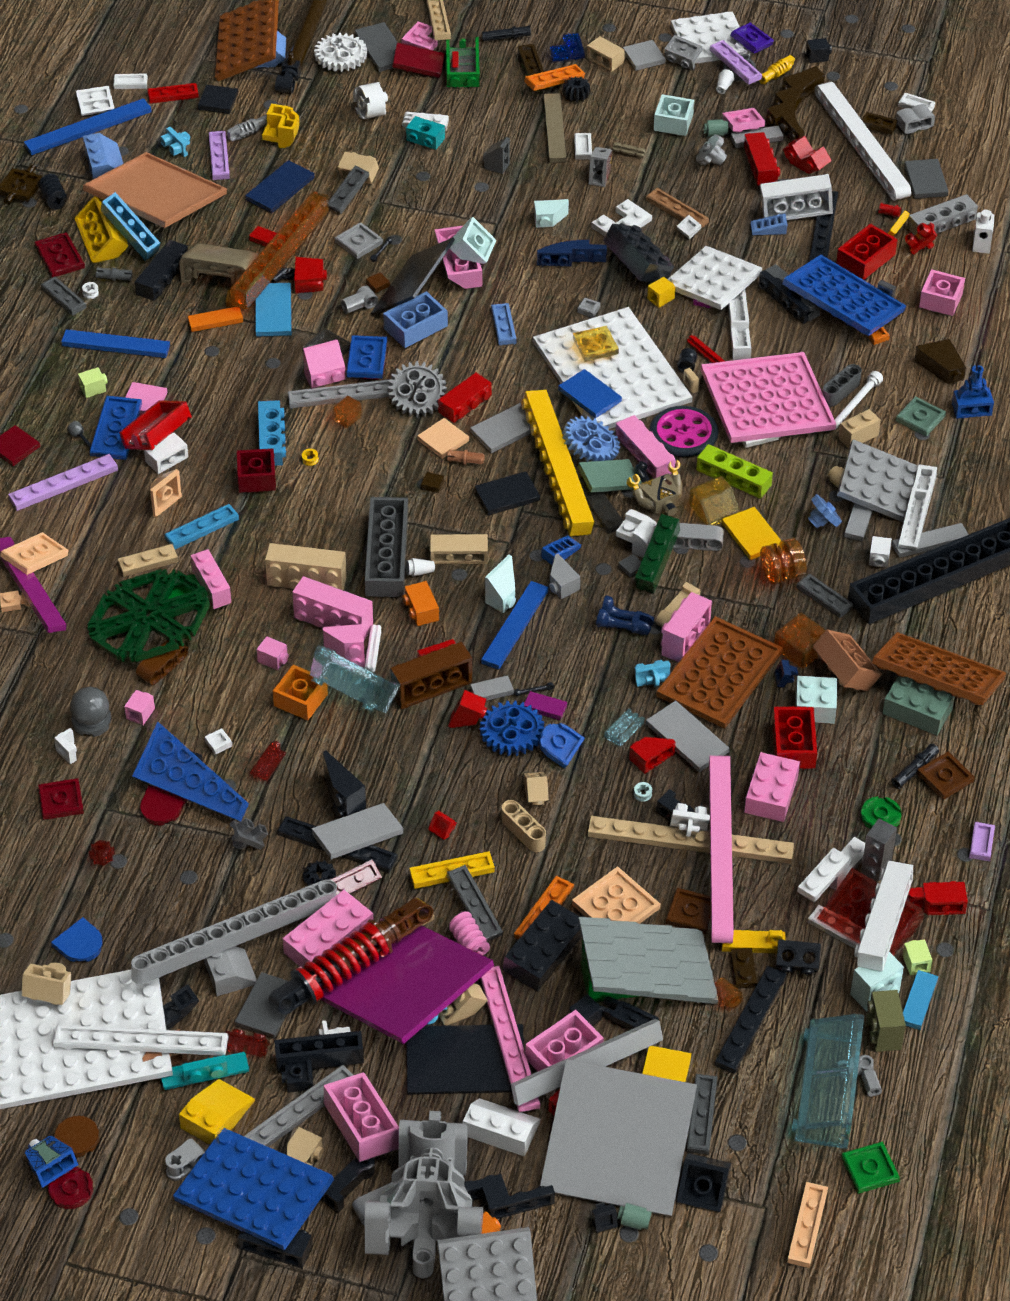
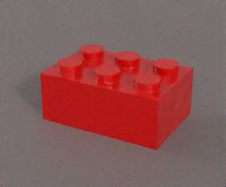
M869 224L838 248L836 264L864 280L896 255L898 239Z
M774 707L772 718L774 755L800 761L799 768L815 769L817 742L814 707Z

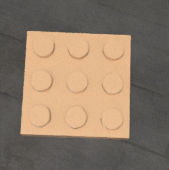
M618 866L572 899V905L585 917L609 918L611 921L637 922L638 924H641L657 912L661 905Z

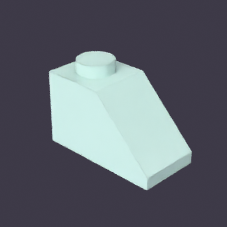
M568 199L534 201L536 228L553 227L568 215Z

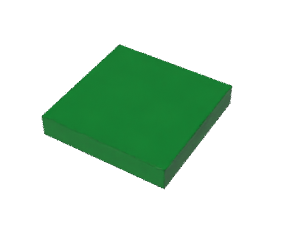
M883 1141L847 1151L841 1155L858 1194L900 1181L899 1174Z

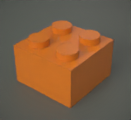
M292 665L273 690L274 706L308 721L328 695L327 678Z

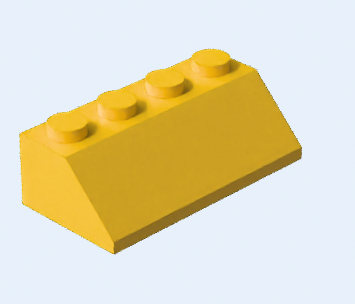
M94 196L74 218L93 263L118 258L129 246L125 237L101 212L103 199Z

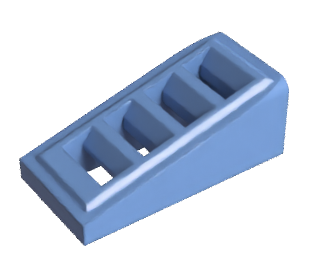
M778 214L750 222L752 235L786 234L787 232L786 214Z

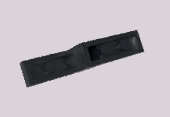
M502 1174L488 1175L483 1179L464 1182V1187L471 1196L472 1201L483 1199L486 1211L491 1217L496 1219L555 1204V1191L552 1185L539 1186L534 1190L517 1192L509 1196Z

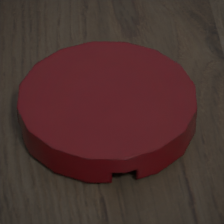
M74 1167L49 1183V1196L58 1207L64 1209L81 1207L90 1200L93 1194L92 1178L87 1171L85 1172L79 1167Z

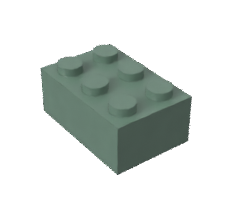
M898 676L885 698L883 714L938 735L953 709L955 697L949 692L935 690L930 685L919 684L912 678Z

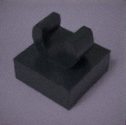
M604 1202L595 1204L596 1209L592 1210V1217L596 1233L618 1227L614 1205L605 1206Z

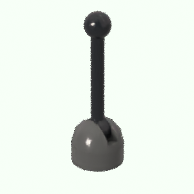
M79 421L72 422L68 426L67 431L74 437H81L91 449L92 444L83 435L84 428Z

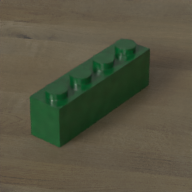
M661 514L635 577L637 589L655 593L680 532L679 519Z

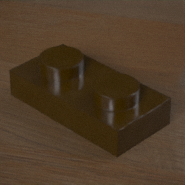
M866 112L862 118V122L868 129L891 135L898 121L897 119Z
M752 948L731 949L736 989L756 988L757 976Z

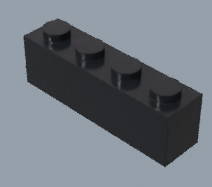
M169 239L136 279V295L155 301L162 294L164 288L171 283L173 277L180 272V259L188 251V245Z
M361 1031L274 1040L277 1073L285 1071V1065L306 1063V1060H311L312 1069L364 1063Z

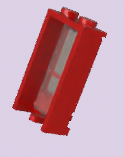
M159 400L119 432L125 449L153 450L155 448L154 445L157 446L158 443L163 441L188 419H191L192 416L186 401Z

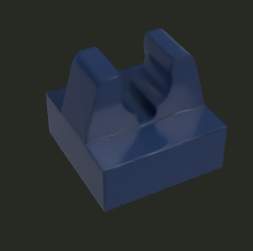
M781 659L774 671L777 687L785 688L787 683L795 681L793 675L798 676L797 667L789 665V660Z

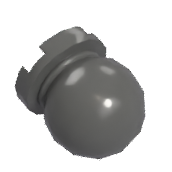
M90 686L80 688L73 694L70 702V711L72 713V726L74 730L82 736L83 733L87 735L93 734V737L105 733L109 729V724L112 720L109 700L105 693L96 687Z

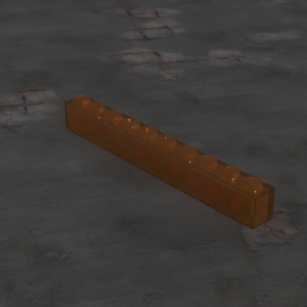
M313 191L231 287V305L245 310L251 306L329 212L328 195Z

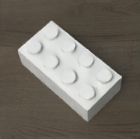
M829 174L760 184L764 218L786 214V220L833 214L832 187Z

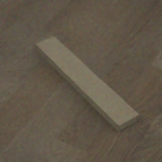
M560 93L544 94L549 163L566 162Z

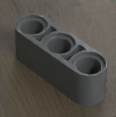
M850 364L823 386V395L828 407L837 405L860 385L862 369L859 365Z

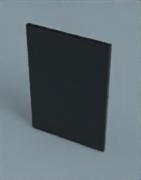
M452 237L411 255L370 314L374 316L415 299L455 239Z
M517 1024L524 1048L523 1024ZM493 1025L424 1026L406 1042L407 1095L512 1092Z

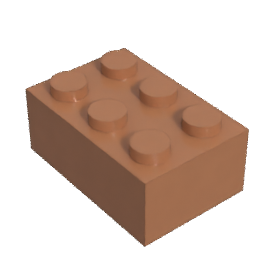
M826 630L813 646L817 651V656L825 661L828 665V670L837 676L838 682L845 688L869 691L882 675L849 634Z

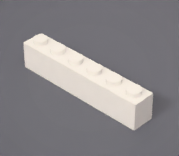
M888 861L886 869H882L880 876L881 884L877 883L876 899L872 898L870 905L871 914L867 913L866 929L861 930V943L856 945L854 957H858V967L883 971L913 881V865Z

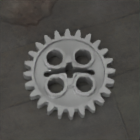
M416 361L415 366L411 362H409L408 367L402 364V370L397 368L396 374H391L392 380H389L388 392H390L389 399H392L391 404H397L396 410L402 408V414L408 411L409 417L413 413L416 414L417 418L419 413L426 417L427 411L433 414V408L438 410V399L446 394L447 387L445 386L446 381L442 380L443 374L437 375L438 369L432 370V365H429L428 368L425 367V362H423L422 366H419L418 361ZM410 377H417L418 379L412 380ZM426 385H432L433 387L427 388ZM401 391H408L409 393L403 394ZM418 399H423V400H425V401H423V402H418L417 400H418Z

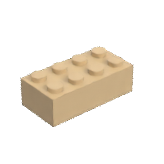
M274 543L269 544L265 559L267 586L295 589L304 576L344 590L347 578L345 552Z

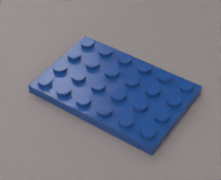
M819 255L785 277L782 283L789 290L795 291L804 299L813 302L819 308L828 311L832 316L841 319L847 325L856 328L867 336H870L903 313L906 308L905 304L823 255Z
M224 1128L210 1144L173 1197L175 1201L285 1250L330 1187L334 1178L333 1175Z

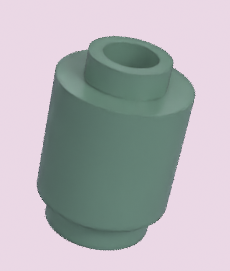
M723 119L707 120V123H704V134H707V137H712L715 134L719 136L728 134V122L723 121Z
M626 1203L625 1207L620 1206L617 1219L621 1220L620 1225L642 1230V1228L648 1229L652 1212L647 1211V1208Z

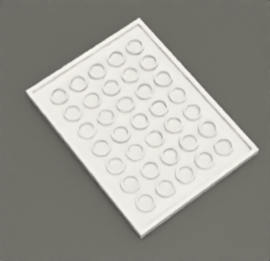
M629 307L533 337L534 345L561 384L583 369H586L622 396V402L596 418L597 423L602 421L604 427L609 426L608 429L616 427L617 422L633 415L638 419L660 413L667 408L682 406L692 402L691 394ZM574 403L584 419L589 416L592 421L594 420L593 416Z
M131 970L74 980L71 981L70 995L63 1005H55L42 1000H32L22 996V991L0 995V1109L173 1076L169 1053H162V1056H157L152 1060L143 1062L142 1058L146 1052L54 1047L53 1045L57 1025L167 1030L159 978L147 983L137 984L131 979Z

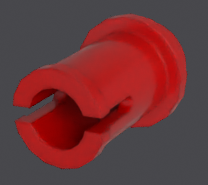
M880 203L879 214L899 218L901 207Z

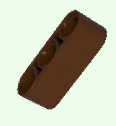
M166 640L160 646H165L168 643V640ZM185 645L183 647L179 646L180 649L143 660L136 669V675L149 684L155 685L186 658L189 651L188 647Z

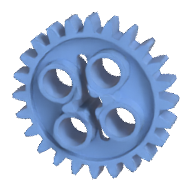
M575 416L574 419H570L566 423L562 432L564 434L562 439L566 440L564 444L570 445L568 449L574 450V455L579 454L580 459L586 458V462L589 460H613L620 449V446H618L620 442L617 441L618 436L613 435L614 431L608 430L609 426L604 427L602 421L597 423L596 418L592 421L589 416L586 419L583 416H580V418Z

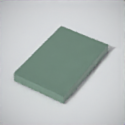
M629 459L579 462L578 469L590 492L633 490V487H629L626 481L630 477L635 482L633 475L637 473Z

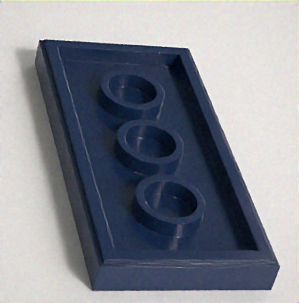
M288 160L247 193L245 200L273 213L315 178V173Z

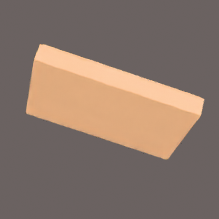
M42 532L2 550L0 557L28 575L68 556L69 550Z

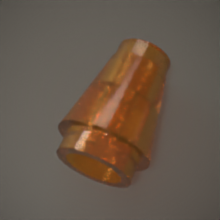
M720 978L715 982V987L725 1006L735 1008L741 1004L743 996L738 988L725 978Z

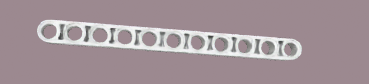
M833 82L816 85L815 93L818 100L891 199L896 201L910 197L911 188L909 183Z

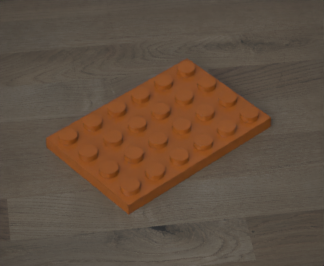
M279 0L253 1L248 5L238 7L236 10L226 12L220 16L215 78L218 82L276 59Z
M715 616L659 687L656 696L670 703L677 701L687 711L725 729L780 657L783 647Z
M899 632L880 649L872 661V664L877 665L882 670H890L898 676L912 678L919 684H927L935 690L949 692L952 696L965 698L975 705H984L1003 682L1006 672Z

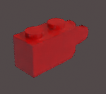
M965 882L923 883L922 887L910 888L906 904L910 908H923V912L927 915L966 914L968 899Z

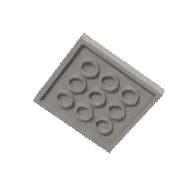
M853 439L849 447L837 496L904 522L918 465Z
M529 1227L437 1240L444 1301H537Z

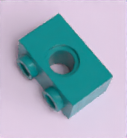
M415 116L406 127L407 141L434 150L445 139V125Z

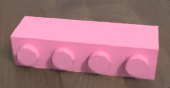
M633 415L616 423L615 436H618L620 442L639 462L644 461L647 464L646 470L653 478L668 473L672 474L667 466L671 461V466L675 468V457L665 449L664 445L655 438L654 434L645 427L641 420Z

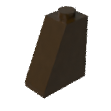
M950 339L916 346L915 361L945 383L949 384L964 380L966 366Z

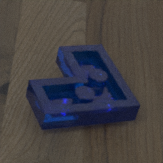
M579 33L563 34L564 45L550 46V54L553 61L585 58Z

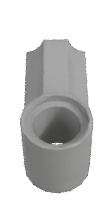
M362 286L356 294L342 299L341 306L347 314L362 307L371 309L377 305L379 299L370 287Z

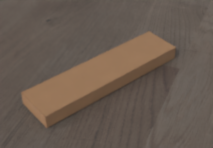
M656 188L646 196V201L680 221H683L690 215L701 224V228L709 223L708 217L659 188Z

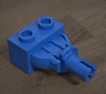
M976 365L973 366L971 377L965 380L964 385L959 390L953 391L952 406L956 419L992 416L994 401L990 388L986 386V380L982 378L984 368L980 365H977V371Z

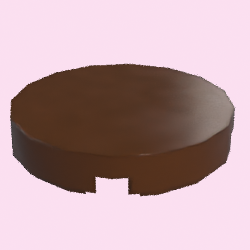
M72 1116L66 1118L58 1125L55 1130V1138L71 1147L75 1157L85 1156V1153L92 1152L99 1143V1130L96 1123L90 1118Z

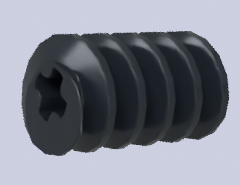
M46 174L38 181V186L49 208L53 210L61 209L65 204L67 194L57 175Z

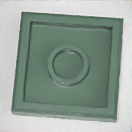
M915 396L896 416V422L927 437L946 416V411Z

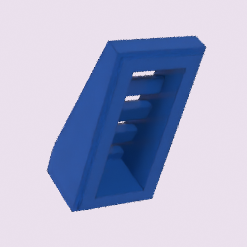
M567 535L544 546L541 549V557L553 565L556 554H559L565 560L579 550L581 544Z

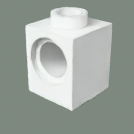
M873 536L869 566L888 568L892 539Z

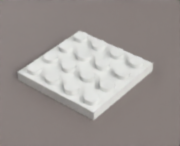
M733 11L671 20V28L674 35L702 46L703 50L695 60V64L720 60L710 51V45L722 40L738 54H748L750 56V50L730 36L733 30L739 28Z
M705 246L667 280L675 285V292L722 310L759 277L762 267Z

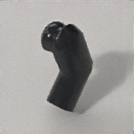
M279 269L270 277L271 283L294 278L295 269Z

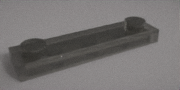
M583 477L579 478L589 508L608 534L615 532L623 523L622 518L603 492H590Z

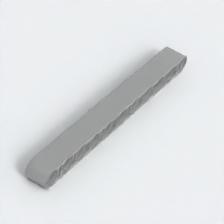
M322 880L137 955L131 961V979L137 984L147 983L310 916L336 896L337 885L332 880Z

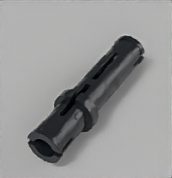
M530 25L482 31L483 42L531 36Z
M931 743L921 753H917L914 756V760L891 779L892 785L897 789L902 788L917 773L919 768L929 763L939 753L938 747Z

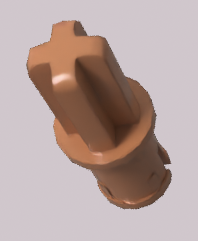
M449 449L447 454L449 456L447 457L448 461L463 462V464H483L485 460L483 453L468 452V450L455 451Z

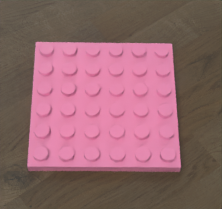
M804 352L701 364L700 370L731 443L836 430V422Z

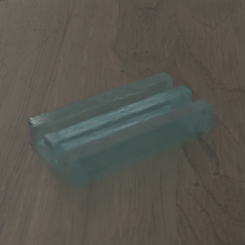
M628 709L605 731L604 737L621 747L644 724L645 718L642 716L638 717L636 712L633 714L632 710ZM633 721H636L619 739H617V737L621 733H623Z

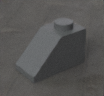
M506 137L493 144L484 153V169L500 174L505 172L510 164V138Z

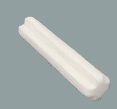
M372 625L370 629L365 661V671L367 673H373L376 669L381 636L380 625Z

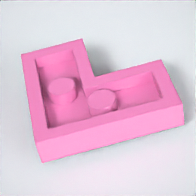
M417 22L401 39L402 44L428 50H434L438 45V40L427 37L432 32V26Z

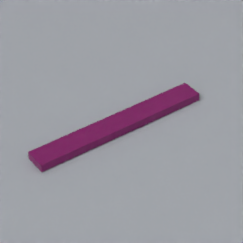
M11 537L0 538V554L2 550L15 545ZM0 557L47 633L66 630L65 621L35 574L32 572L26 575Z

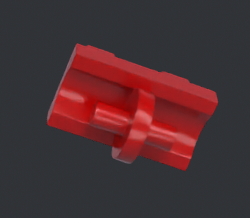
M930 222L928 225L921 223L917 227L916 235L908 233L905 236V242L912 254H916L925 247L928 249L934 247L932 241L936 239L937 234L933 223Z

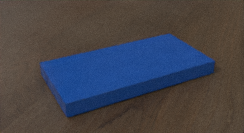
M106 395L91 445L90 456L103 457L110 454L113 459H127L129 449H125L119 432L139 417L142 399Z

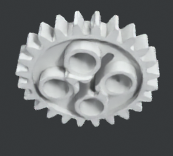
M333 33L332 37L327 35L326 39L321 38V42H317L314 50L315 60L318 61V65L322 64V68L328 67V70L333 68L334 72L337 69H340L341 72H343V69L349 71V68L355 69V65L360 67V63H364V59H367L366 44H363V40H359V37L354 38L353 34L348 36L345 33L343 36L339 33L336 36Z

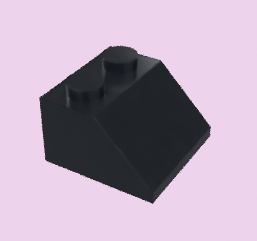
M688 1153L684 1161L677 1202L721 1212L732 1163Z

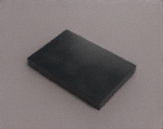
M527 471L475 486V492L488 515L540 501V495Z

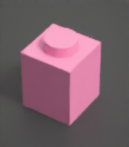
M266 637L257 648L258 662L275 670H279L282 664H285L288 660L287 645L270 637Z
M135 690L124 706L126 719L144 725L155 710L154 697L149 693Z

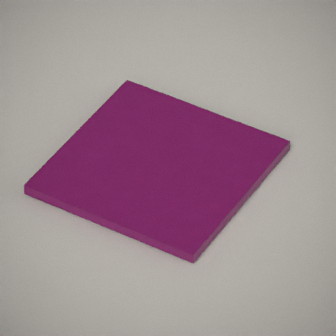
M421 925L409 935L401 938L400 942L392 944L393 952L390 955L388 954L382 958L379 954V961L377 962L369 959L370 967L364 968L360 965L361 972L355 974L351 971L352 978L350 980L341 977L343 981L341 986H336L331 981L333 991L327 992L323 988L324 997L320 1000L404 1044L494 967L493 960Z

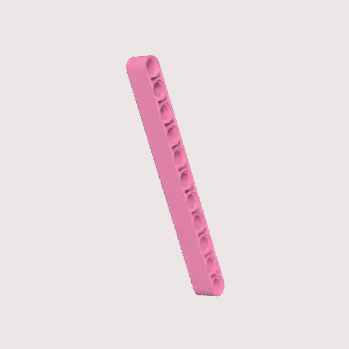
M710 755L711 943H733L730 756Z

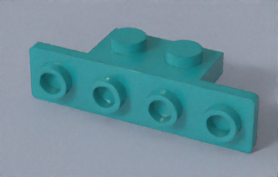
M246 1053L222 1055L172 1067L173 1076L163 1077L161 1080L163 1089L168 1090L249 1072Z

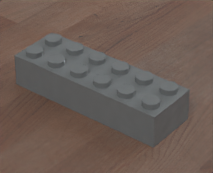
M370 497L365 596L402 597L404 595L408 498Z

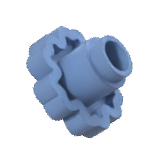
M818 494L811 499L816 508L810 513L808 519L817 529L820 526L823 527L828 521L835 527L842 523L839 515L835 512L836 508L829 501L826 502Z

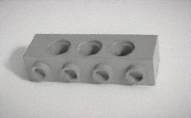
M966 194L909 215L907 228L912 234L916 235L918 225L921 223L928 225L931 222L934 224V230L937 234L975 220L978 206Z

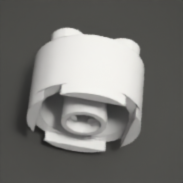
M379 82L354 88L353 100L357 102L358 106L355 109L361 119L386 114L385 102L388 101V96L386 92L382 91Z

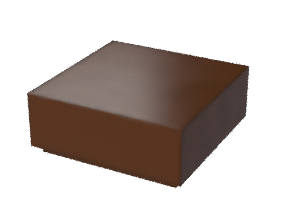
M381 272L366 278V284L375 293L390 286V281Z

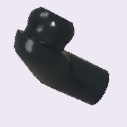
M640 461L635 465V471L642 483L650 480L645 471L648 466L644 461Z

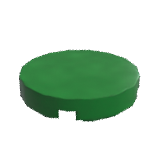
M879 796L866 800L862 805L861 819L869 829L873 827L878 819L895 827L900 824L901 808L891 798H879Z

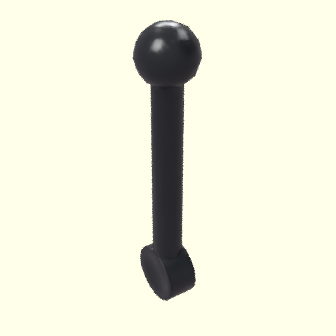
M386 238V242L375 255H371L370 259L372 262L377 261L379 254L388 244L392 243V238Z
M549 682L544 686L524 690L515 689L514 695L520 696L523 693L544 689L552 690L554 685L552 682Z

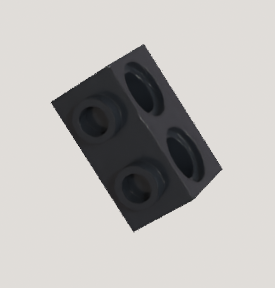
M779 939L776 968L785 973L800 970L802 974L814 975V972L819 970L821 943ZM789 952L793 955V960L786 962L782 959L781 955ZM810 954L814 957L815 961L807 964L804 962L803 956Z

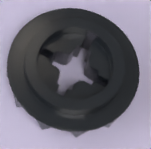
M316 859L314 863H308V866L303 870V880L308 886L336 877V870L326 860L319 862ZM317 870L321 871V878H319Z

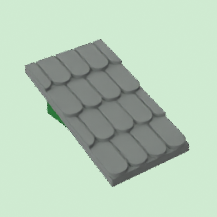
M579 917L582 935L581 970L586 994L596 1002L603 1001L606 996L615 999L645 996L718 1004L717 989L702 931L689 928H672V926L611 921L609 918Z

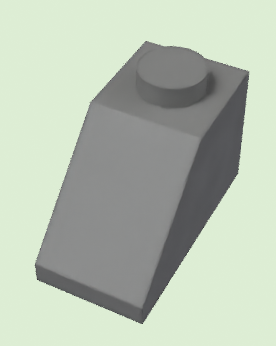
M556 554L550 574L549 587L554 594L563 599L580 590V576L559 554Z

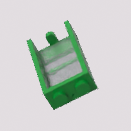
M475 37V47H466V40L462 38L459 40V48H450L449 39H447V87H480L479 37ZM453 51H459L458 68L452 67Z

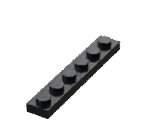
M767 966L715 1061L716 1067L733 1074L736 1073L787 978V973Z

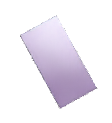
M974 823L969 858L990 861L995 825Z

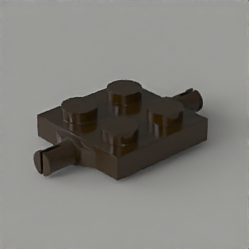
M30 164L26 170L12 168L1 182L0 195L7 196L4 199L5 204L8 203L10 205L13 199L28 202L39 188L38 181L43 176L33 173L36 170L34 164Z

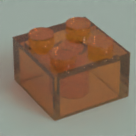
M801 612L775 633L774 644L783 647L782 654L803 669L818 657L817 651L813 646L826 629Z

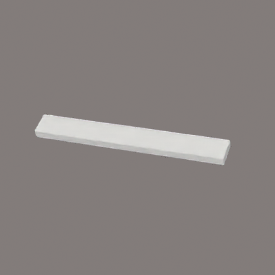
M57 1025L53 1045L54 1047L222 1056L226 1054L228 1033Z

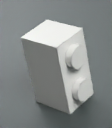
M175 433L170 434L158 443L157 446L154 445L155 448L153 450H144L145 462L158 474L188 458L187 444Z

